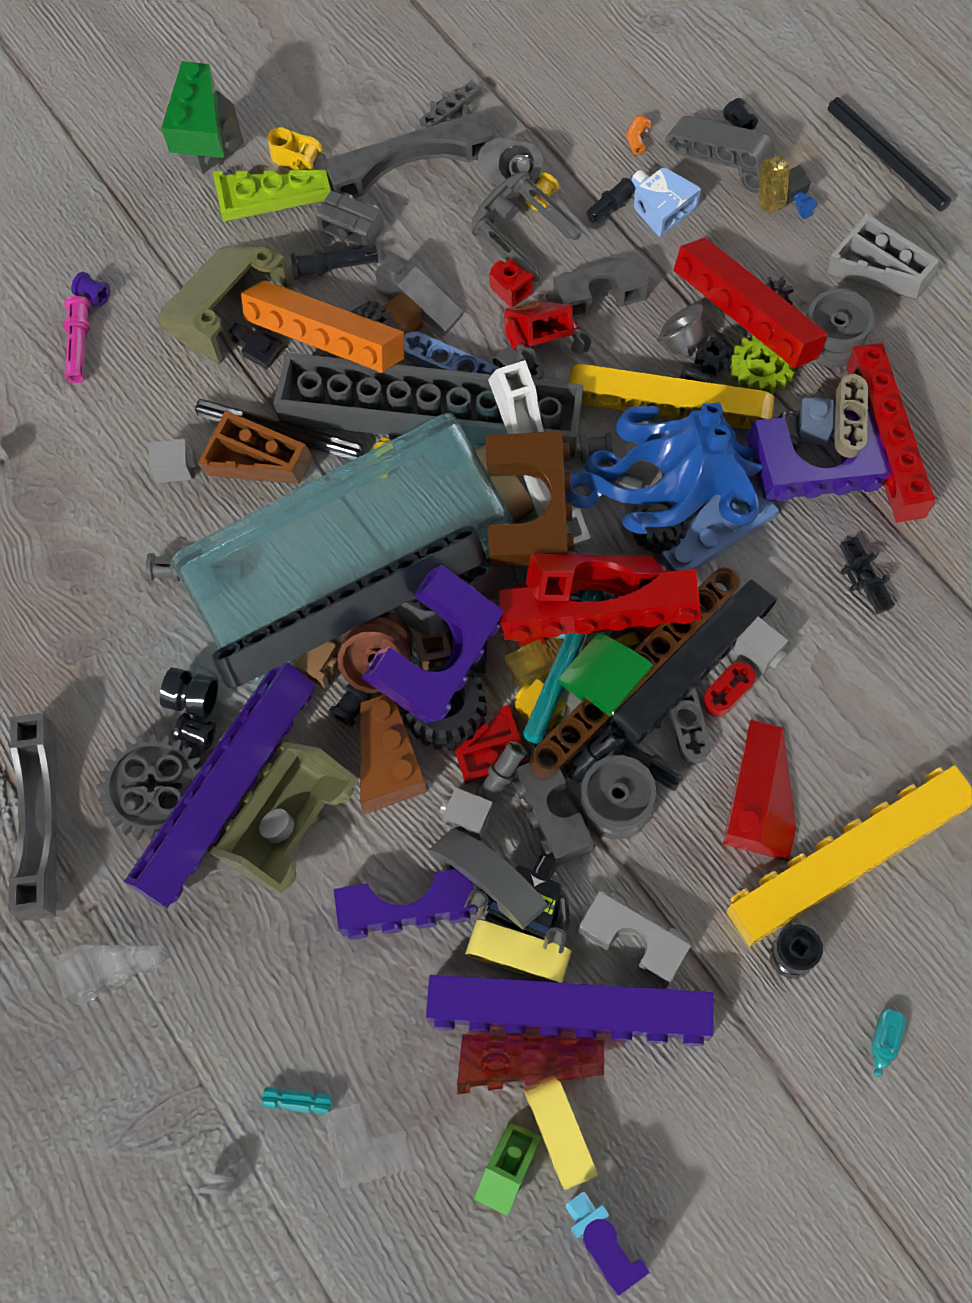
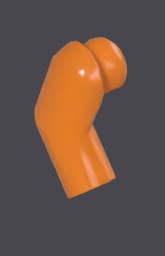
M644 115L634 117L626 132V138L634 155H640L646 150L641 135L648 132L647 128H651V120Z

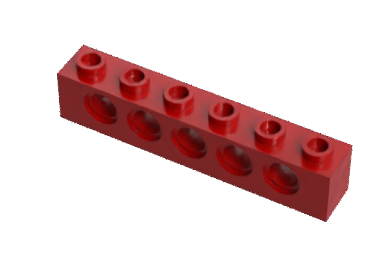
M882 342L853 347L846 368L848 374L861 376L868 385V409L872 411L891 470V474L884 482V487L895 522L926 518L935 502V497L884 344Z

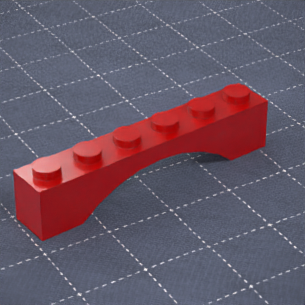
M696 569L663 572L651 583L635 592L599 602L537 601L529 587L499 590L500 608L504 611L500 617V625L505 640L523 641L527 638L542 636L553 638L561 634H589L593 631L609 629L620 631L629 627H655L659 624L667 623L687 624L692 621L701 620Z

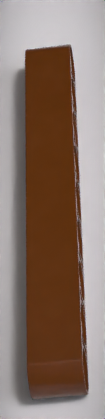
M719 568L698 587L700 604L707 610L706 612L701 611V620L692 621L687 624H660L634 650L653 664L652 670L611 717L585 698L537 745L529 763L530 770L536 777L550 779L555 776L614 717L617 711L732 598L740 583L736 572L730 568ZM716 583L723 584L727 591L719 589ZM673 624L683 626L686 633L678 632ZM652 645L660 646L665 654L654 652ZM585 710H594L600 719L596 721L590 720L585 715ZM562 733H573L577 738V742H566L562 737ZM542 754L549 755L553 758L555 764L553 766H545L539 761L538 756Z

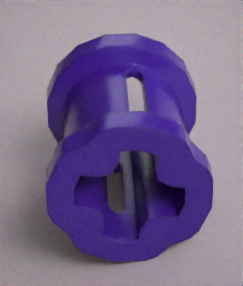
M84 271L78 273L72 281V294L84 296L97 307L105 304L110 296L111 290L108 283L104 281L97 282Z

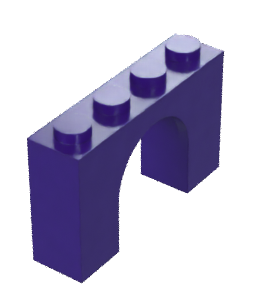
M868 409L867 443L857 457L846 458L841 455V465L832 468L816 467L800 458L793 448L785 418L755 420L747 435L749 447L755 449V453L752 456L753 462L763 465L757 476L764 500L776 499L777 501H787L793 497L806 496V498H816L822 494L835 493L836 495H844L851 491L859 490L873 492L880 489L891 474L871 409ZM844 412L847 419L851 421L859 420L855 412ZM850 432L847 439L850 440V445L855 446V444H852L851 442V435L853 432Z
M443 565L429 570L413 596L441 616L448 624L453 636V650L447 664L437 672H429L419 668L391 647L378 650L361 677L424 723L442 720L451 708L450 699L455 692H459L468 680L467 671L471 665H475L483 656L485 650L482 647L486 640L493 637L500 627L499 619L504 612Z

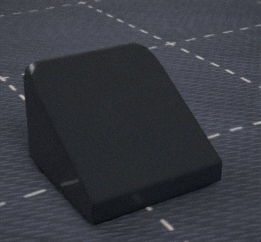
M683 365L680 379L714 383L715 381L714 378L689 366Z

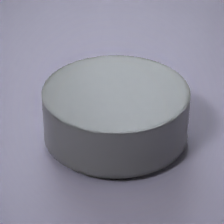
M274 809L262 819L259 827L260 834L272 844L281 843L293 832L294 819L285 810Z

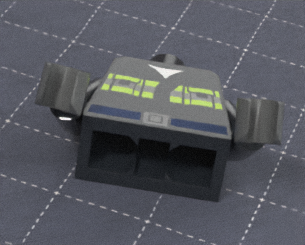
M540 855L533 870L521 865L515 868L541 895L548 906L524 929H521L500 912L497 902L482 889L473 890L469 893L464 908L471 904L478 906L477 917L483 915L488 905L486 909L487 917L518 932L543 939L544 949H547L549 943H555L559 945L558 953L561 954L564 951L571 921L568 899L561 893L562 885L551 880L558 866L554 860Z

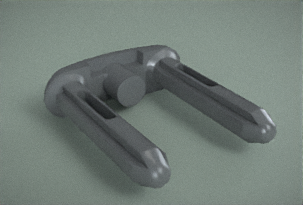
M518 172L503 181L483 201L473 216L471 229L474 236L480 235L506 261L512 258L527 273L530 272L534 275V282H537L540 279L538 267L493 224V218L499 213L506 221L511 220L517 214L518 207L510 200L513 197L517 198L521 194L566 238L577 240L581 236L579 225L531 181L532 175L529 172ZM537 195L540 199H542L551 208V210L548 211L546 208H544L534 198V196ZM498 237L511 251L507 253L493 238Z

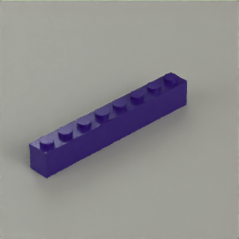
M288 662L265 674L124 880L125 884L154 904L168 908L170 904L178 900L183 891V884L189 875L194 874L199 869L202 863L201 857L207 848L219 839L221 827L227 818L232 817L240 806L239 800L245 791L254 786L258 779L257 773L264 763L272 759L276 752L275 746L281 737L290 732L294 725L293 719L299 710L304 709L310 702L312 697L310 694L315 688V684Z
M429 975L426 1019L428 1023H434V1029L455 1030V1025H469V1031L482 1033L490 1032V1027L504 1028V1033L513 1035H524L526 1029L540 1030V1035L546 1037H561V1031L575 1032V1037L580 1039H597V1034H611V1040L628 1042L632 1041V1036L647 1037L648 1043L667 1044L668 1038L683 1039V1045L704 1046V1040L710 1041L713 1037L714 992Z

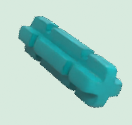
M266 1087L262 1094V1106L266 1108L277 1109L280 1106L282 1110L311 1113L312 1110L314 1113L329 1115L332 1110L333 1098L328 1094L317 1093V1096H314L312 1092L284 1089L281 1092L279 1088Z

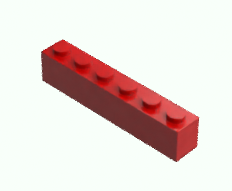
M706 237L680 246L673 271L795 369L820 357L828 333Z

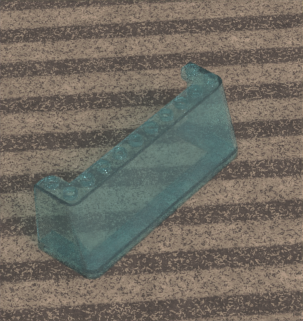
M446 413L183 548L172 557L171 564L217 648L220 649L462 527H475L481 544L483 542L488 549V525L513 524V518L460 423L452 413ZM259 676V677H257V678H255V679H253V680H251V681H249V682H247V683H245V684H252V683L256 682L257 680H259V679L261 678V676Z

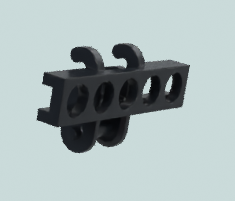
M857 536L853 537L850 541H842L840 548L849 565H844L841 574L848 575L852 583L850 591L857 590L859 592L863 588L876 614L893 609L895 604L884 586V583L890 580L889 575H884L882 579L880 576L877 577L870 565V562L877 558L876 552L868 556ZM848 546H855L858 552L852 554ZM864 571L869 572L872 575V579L869 577L863 580L860 574ZM878 587L879 593L874 594L872 588ZM877 598L885 599L887 605L881 607Z

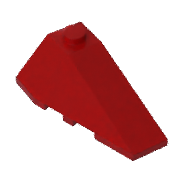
M750 719L722 845L789 862L796 823L783 727Z

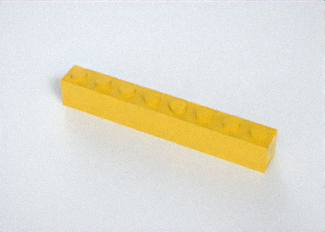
M955 765L946 771L942 767L937 768L924 778L927 782L918 788L915 784L908 786L897 795L899 797L898 801L891 805L885 801L870 811L872 817L862 822L858 818L842 829L845 833L834 840L831 835L815 845L817 851L806 857L804 853L799 854L787 863L789 869L779 875L776 871H772L758 881L761 886L749 892L746 888L735 894L730 899L732 904L726 913L748 946L751 947L971 808L972 786Z

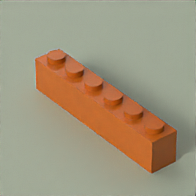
M265 280L241 293L243 320L381 373L404 359V331Z

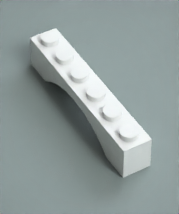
M526 361L496 369L488 381L507 433L544 432L536 388ZM523 475L538 517H540L550 504L551 494L541 481L534 477ZM572 506L573 521H566L567 532H573L574 546H577L590 539V535L580 508Z

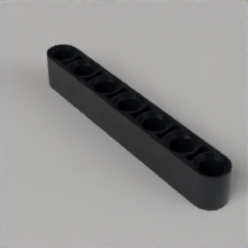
M753 579L749 580L617 711L610 725L618 728L621 734L635 746L641 743L735 647L737 638L757 617L763 619L775 605L777 598Z

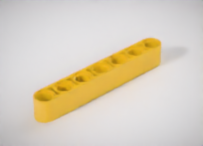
M586 364L573 365L567 382L583 385L582 405L621 411L635 406H656L660 410L657 416L674 419L686 418L690 415L691 411H701L704 403H720L723 409V418L733 428L747 430L751 429L755 420L772 419L775 402L774 396L766 391Z

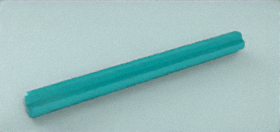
M585 590L580 602H599L605 591ZM571 633L565 635L523 732L524 739L528 742L535 744L541 742L564 689L557 682V679L578 656L586 634Z

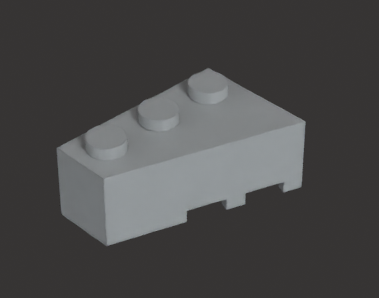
M866 214L830 256L827 274L917 299L934 279L940 260Z

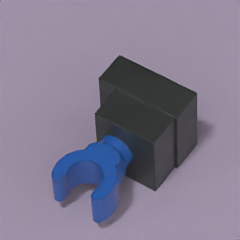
M801 165L778 176L772 190L778 200L782 198L786 205L795 201L798 213L802 219L812 216L814 214L812 209L817 207L815 200L807 195L811 181L806 176V172Z

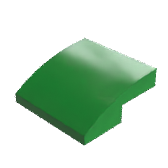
M597 633L558 677L557 682L581 701L585 698L611 717L652 670L653 664L620 642Z

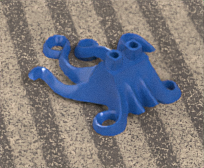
M704 403L701 411H691L690 415L686 418L654 424L637 423L651 420L660 412L658 407L635 406L623 412L617 421L616 431L620 438L639 444L631 449L622 460L607 450L594 452L585 462L586 472L578 471L571 474V491H565V501L572 502V506L576 508H589L593 506L601 494L623 503L645 505L667 502L672 506L670 509L660 512H631L622 519L623 526L629 531L639 534L648 533L644 527H667L683 522L715 495L721 496L719 511L723 518L734 524L746 525L753 522L759 514V500L749 477L757 474L763 468V465L748 461L755 453V449L737 442L735 430L723 418V409L720 403ZM639 460L653 463L662 472V478L656 484L647 488L628 489L611 483L618 480L622 474ZM607 461L613 463L614 465L602 467L598 464L600 462ZM578 486H585L592 493L580 495L575 493L573 489ZM737 501L744 502L750 510L746 514H740L734 511L732 504Z

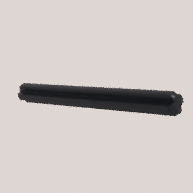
M840 97L830 101L827 108L828 111L933 207L942 212L950 205L952 199Z
M199 399L195 406L196 415L219 422L226 410L299 441L309 448L355 461L360 460L363 454V445L358 442L205 399Z

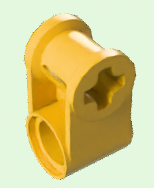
M283 127L274 128L267 135L273 163L293 170H313V162L323 152L321 143L315 138L290 131Z

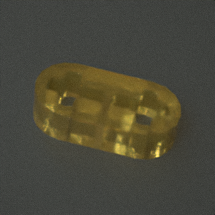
M782 156L767 158L761 164L758 202L760 208L766 213L783 209L787 202L789 165Z

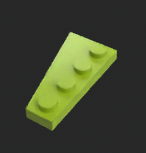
M265 170L264 174H248V171H236V175H223L222 171H213L223 222L325 201V198L331 191L326 170H290L288 174H278L275 170Z

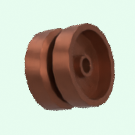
M387 611L344 633L338 653V669L345 681L355 689L366 693H382L361 677L378 650L391 647L411 662L413 634L408 624L397 614Z

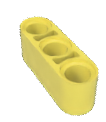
M477 920L465 954L475 960L542 982L562 983L572 951L564 947L563 953L560 954L558 953L559 945L555 943H549L547 949H544L543 939L490 922Z
M557 1074L524 1087L526 1098L563 1190L565 1191L597 1177L596 1168Z

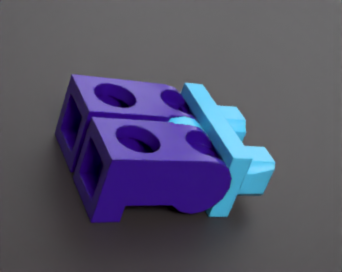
M582 1192L565 1205L576 1225L571 1227V1231L577 1240L583 1236L586 1250L616 1296L621 1295L650 1273L641 1259L631 1264L617 1243V1233L614 1226L605 1220L609 1214L603 1205L595 1209L585 1192Z

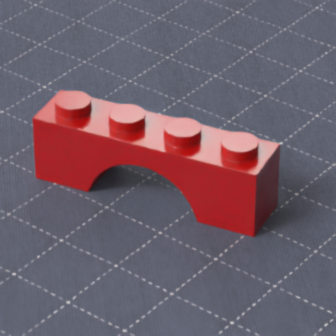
M531 553L526 584L537 601H569L570 595L580 590H600L621 597L651 583L664 570L652 556Z

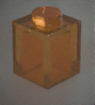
M403 292L384 305L387 307L385 312H392L394 315L391 317L392 322L397 320L398 326L395 329L404 331V336L410 332H417L424 327L422 310Z

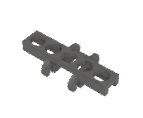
M470 80L452 95L447 92L442 93L440 101L437 103L434 101L430 102L431 111L419 119L420 126L427 128L441 122L450 121L449 116L456 110L460 113L464 112L465 115L470 114L467 105L482 94L481 87ZM473 88H475V91H474V92L468 93V92L471 91ZM432 119H435V122H433V123H428V122H430Z

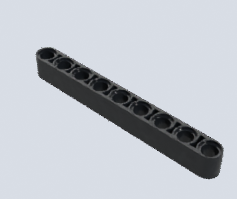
M473 526L457 529L221 647L214 652L212 660L225 685L228 688L241 686L415 598L413 595L432 568L443 565L458 576L480 565L486 560L487 556L477 531Z

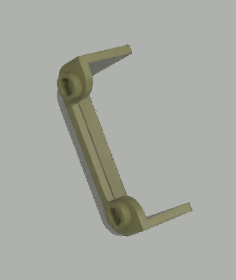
M226 246L218 249L161 310L158 317L161 327L219 364L223 358L215 337L221 330V322L212 309L251 266L288 288L291 280L285 257L267 247Z

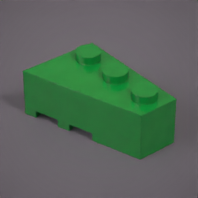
M181 61L161 127L168 150L171 153L224 158L217 92L209 64Z

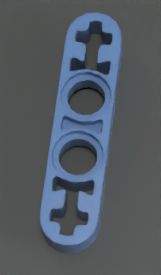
M410 332L404 336V357L408 361L424 368L458 371L460 366L468 364L474 368L471 373H480L482 371V374L492 375L496 369H499L496 365L420 332ZM416 344H420V348L415 347L413 350L410 349V346L414 347L416 346ZM438 353H444L448 356V359L443 363H437L432 358Z

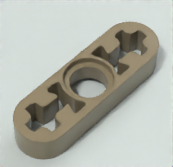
M848 374L843 377L836 389L835 448L840 455L846 458H854L861 453L867 443L868 385L861 376ZM849 387H852L853 392L856 393L852 400H849L851 397V388ZM850 410L855 412L859 420L851 421L847 419L844 411ZM850 432H853L851 435V442L852 444H855V446L850 445V440L847 439Z

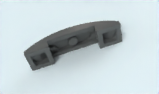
M452 829L428 849L429 854L447 869L452 870L456 868L497 902L498 910L521 929H524L548 908L546 901L517 870L492 849L466 833Z

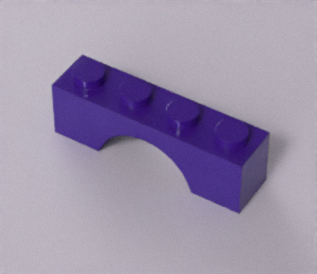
M457 869L436 872L428 892L419 900L406 905H393L384 902L373 893L368 883L334 889L338 930L342 936H348V939L356 940L368 937V932L382 930L383 934H393L403 931V926L416 924V928L422 929L436 926V921L450 919L451 923L469 921L471 919L470 915H476L477 913L476 905L474 904L464 908L469 893L473 891V883Z

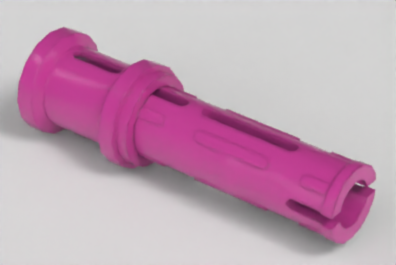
M70 296L64 301V306L67 309V319L63 322V327L67 333L64 378L70 383H81L84 380L85 338L90 330V323L87 319L88 312L91 309V302L85 297Z

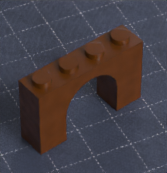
M562 431L485 435L488 477L531 476L541 481L551 494V501L546 511L531 522L488 525L491 566L529 565L531 553L568 554V552H574L573 532H567L566 521H573L572 502H565V491H571L570 472H564V462L570 461L569 442L562 441Z

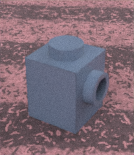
M821 397L802 398L797 420L798 435L801 436V443L827 445L831 431H835L833 400Z

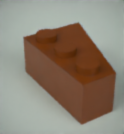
M225 410L198 461V465L208 476L300 484L313 456L305 444Z
M385 694L361 702L360 804L364 814H368L427 792L396 702Z

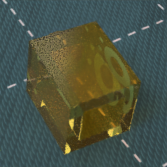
M539 639L505 655V667L519 691L526 684L531 686L536 679L544 683L554 663L555 656L549 647L544 648Z

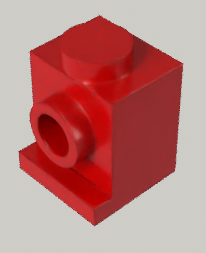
M512 258L506 262L499 260L492 266L489 273L490 288L509 307L517 306L534 293V275L530 272L527 273Z

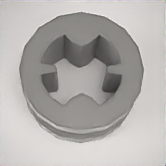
M202 1173L201 1178L204 1179V1185L199 1188V1193L231 1197L232 1192L229 1190V1184L234 1182V1177Z

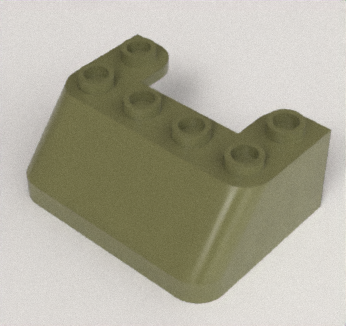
M281 742L275 746L276 752L270 761L263 764L257 773L258 779L251 789L245 791L239 800L240 806L232 817L227 818L221 827L219 839L207 848L209 853L259 885L280 894L293 884L297 876L296 863L289 859V857L298 851L306 831L319 820L320 811L325 804H343L348 801L354 792L353 787L358 781L357 777L322 749L290 742ZM283 809L294 819V829L285 841L272 844L260 834V823L270 811Z

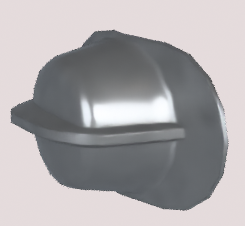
M497 138L487 142L481 148L478 155V168L481 175L487 181L498 185L518 172H529L532 175L531 181L535 182L543 169V156L541 151L532 143Z
M700 303L693 304L673 315L663 326L657 342L662 341L672 354L682 353L687 358L691 357L696 351V345L705 337L701 321L704 310L703 305Z

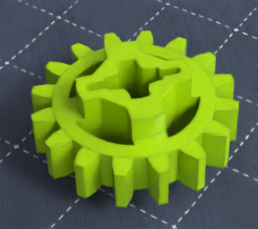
M753 335L751 341L743 338L741 346H735L730 366L733 367L731 375L738 376V385L746 383L748 385L747 389L756 388L761 391L768 389L771 394H774L776 386L784 390L786 383L792 381L795 372L792 366Z

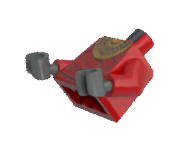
M533 301L506 308L504 312L502 327L512 349L518 352L516 363L525 360L531 369L534 366L536 353L533 349L526 346H534L566 336H572L574 341L571 350L575 354L581 355L583 350L588 352L592 343V337L588 333L578 331L580 327L573 319L572 305Z

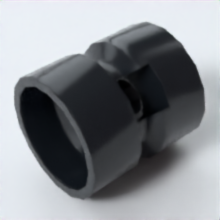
M171 667L165 674L161 685L160 705L163 708L175 711H182L186 708L188 714L207 718L216 703L219 687L217 677L200 673L193 677L191 671Z
M795 924L785 928L774 940L770 948L769 959L772 967L778 974L786 978L797 979L805 976L819 963L823 955V944L820 936L812 928L806 925Z

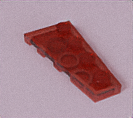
M462 1034L457 1095L470 1093V1087L487 1085L488 1091L503 1089V1083L522 1080L524 1086L539 1084V1081L545 1077L554 1076L557 1081L603 1076L604 1040Z

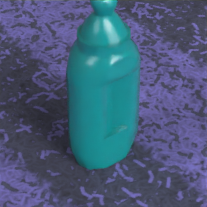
M884 1009L879 1015L871 1043L872 1059L876 1067L874 1075L876 1077H881L883 1074L882 1070L887 1068L891 1061L898 1056L906 1028V1016L891 1009Z

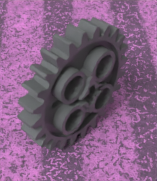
M151 734L150 740L147 743L139 735L137 737V745L135 746L126 740L125 747L127 750L125 752L115 748L113 751L117 759L115 761L105 759L104 762L110 770L99 771L100 778L106 782L97 784L96 788L98 792L106 794L100 796L98 802L100 805H108L102 811L105 817L115 815L111 820L114 828L123 823L121 831L125 836L134 829L136 840H140L143 833L146 832L151 842L156 832L159 831L174 807L172 809L160 807L162 800L166 797H175L179 802L200 771V769H196L201 764L200 758L190 759L193 754L192 748L189 747L181 751V740H177L171 746L168 735L164 736L161 743L157 742L155 734ZM138 765L145 768L143 774L139 777L134 778L127 775L133 766ZM175 765L178 767L175 775L166 777L161 774L164 767ZM151 782H157L158 786L154 788V792H148L147 788L151 786ZM178 784L182 785L181 789L173 788V786ZM124 785H130L133 787L127 790L122 789ZM139 797L144 800L143 805L136 810L126 808L128 801L132 798Z

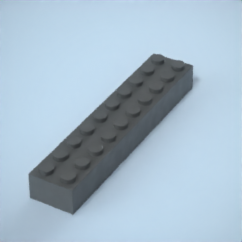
M294 353L285 354L274 401L279 421L295 425L473 445L486 443L485 435L508 434L488 381L491 377L489 374L396 364L381 373L347 359ZM532 379L536 388L544 432L562 431V441L569 442V454L575 456L582 410L583 385Z

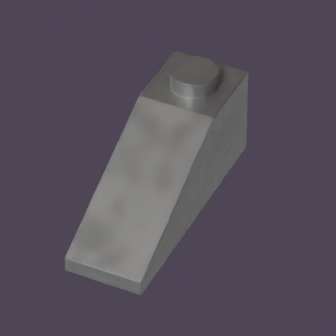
M394 252L375 271L378 293L442 333L447 334L463 316V311L424 273Z

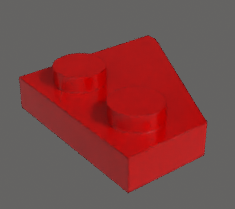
M509 704L503 706L500 709V713L488 724H483L476 731L474 737L466 740L455 750L465 785L485 779L489 774V766L491 763L497 762L509 741L522 745ZM526 755L522 758L518 767L528 763Z

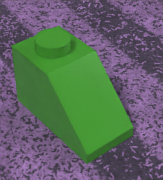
M509 1121L485 1169L474 1200L508 1216L542 1137Z

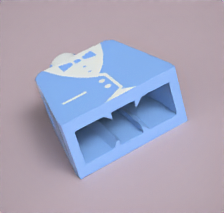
M661 168L651 177L642 170H639L631 179L636 188L634 208L660 238L698 208L701 188L667 168Z

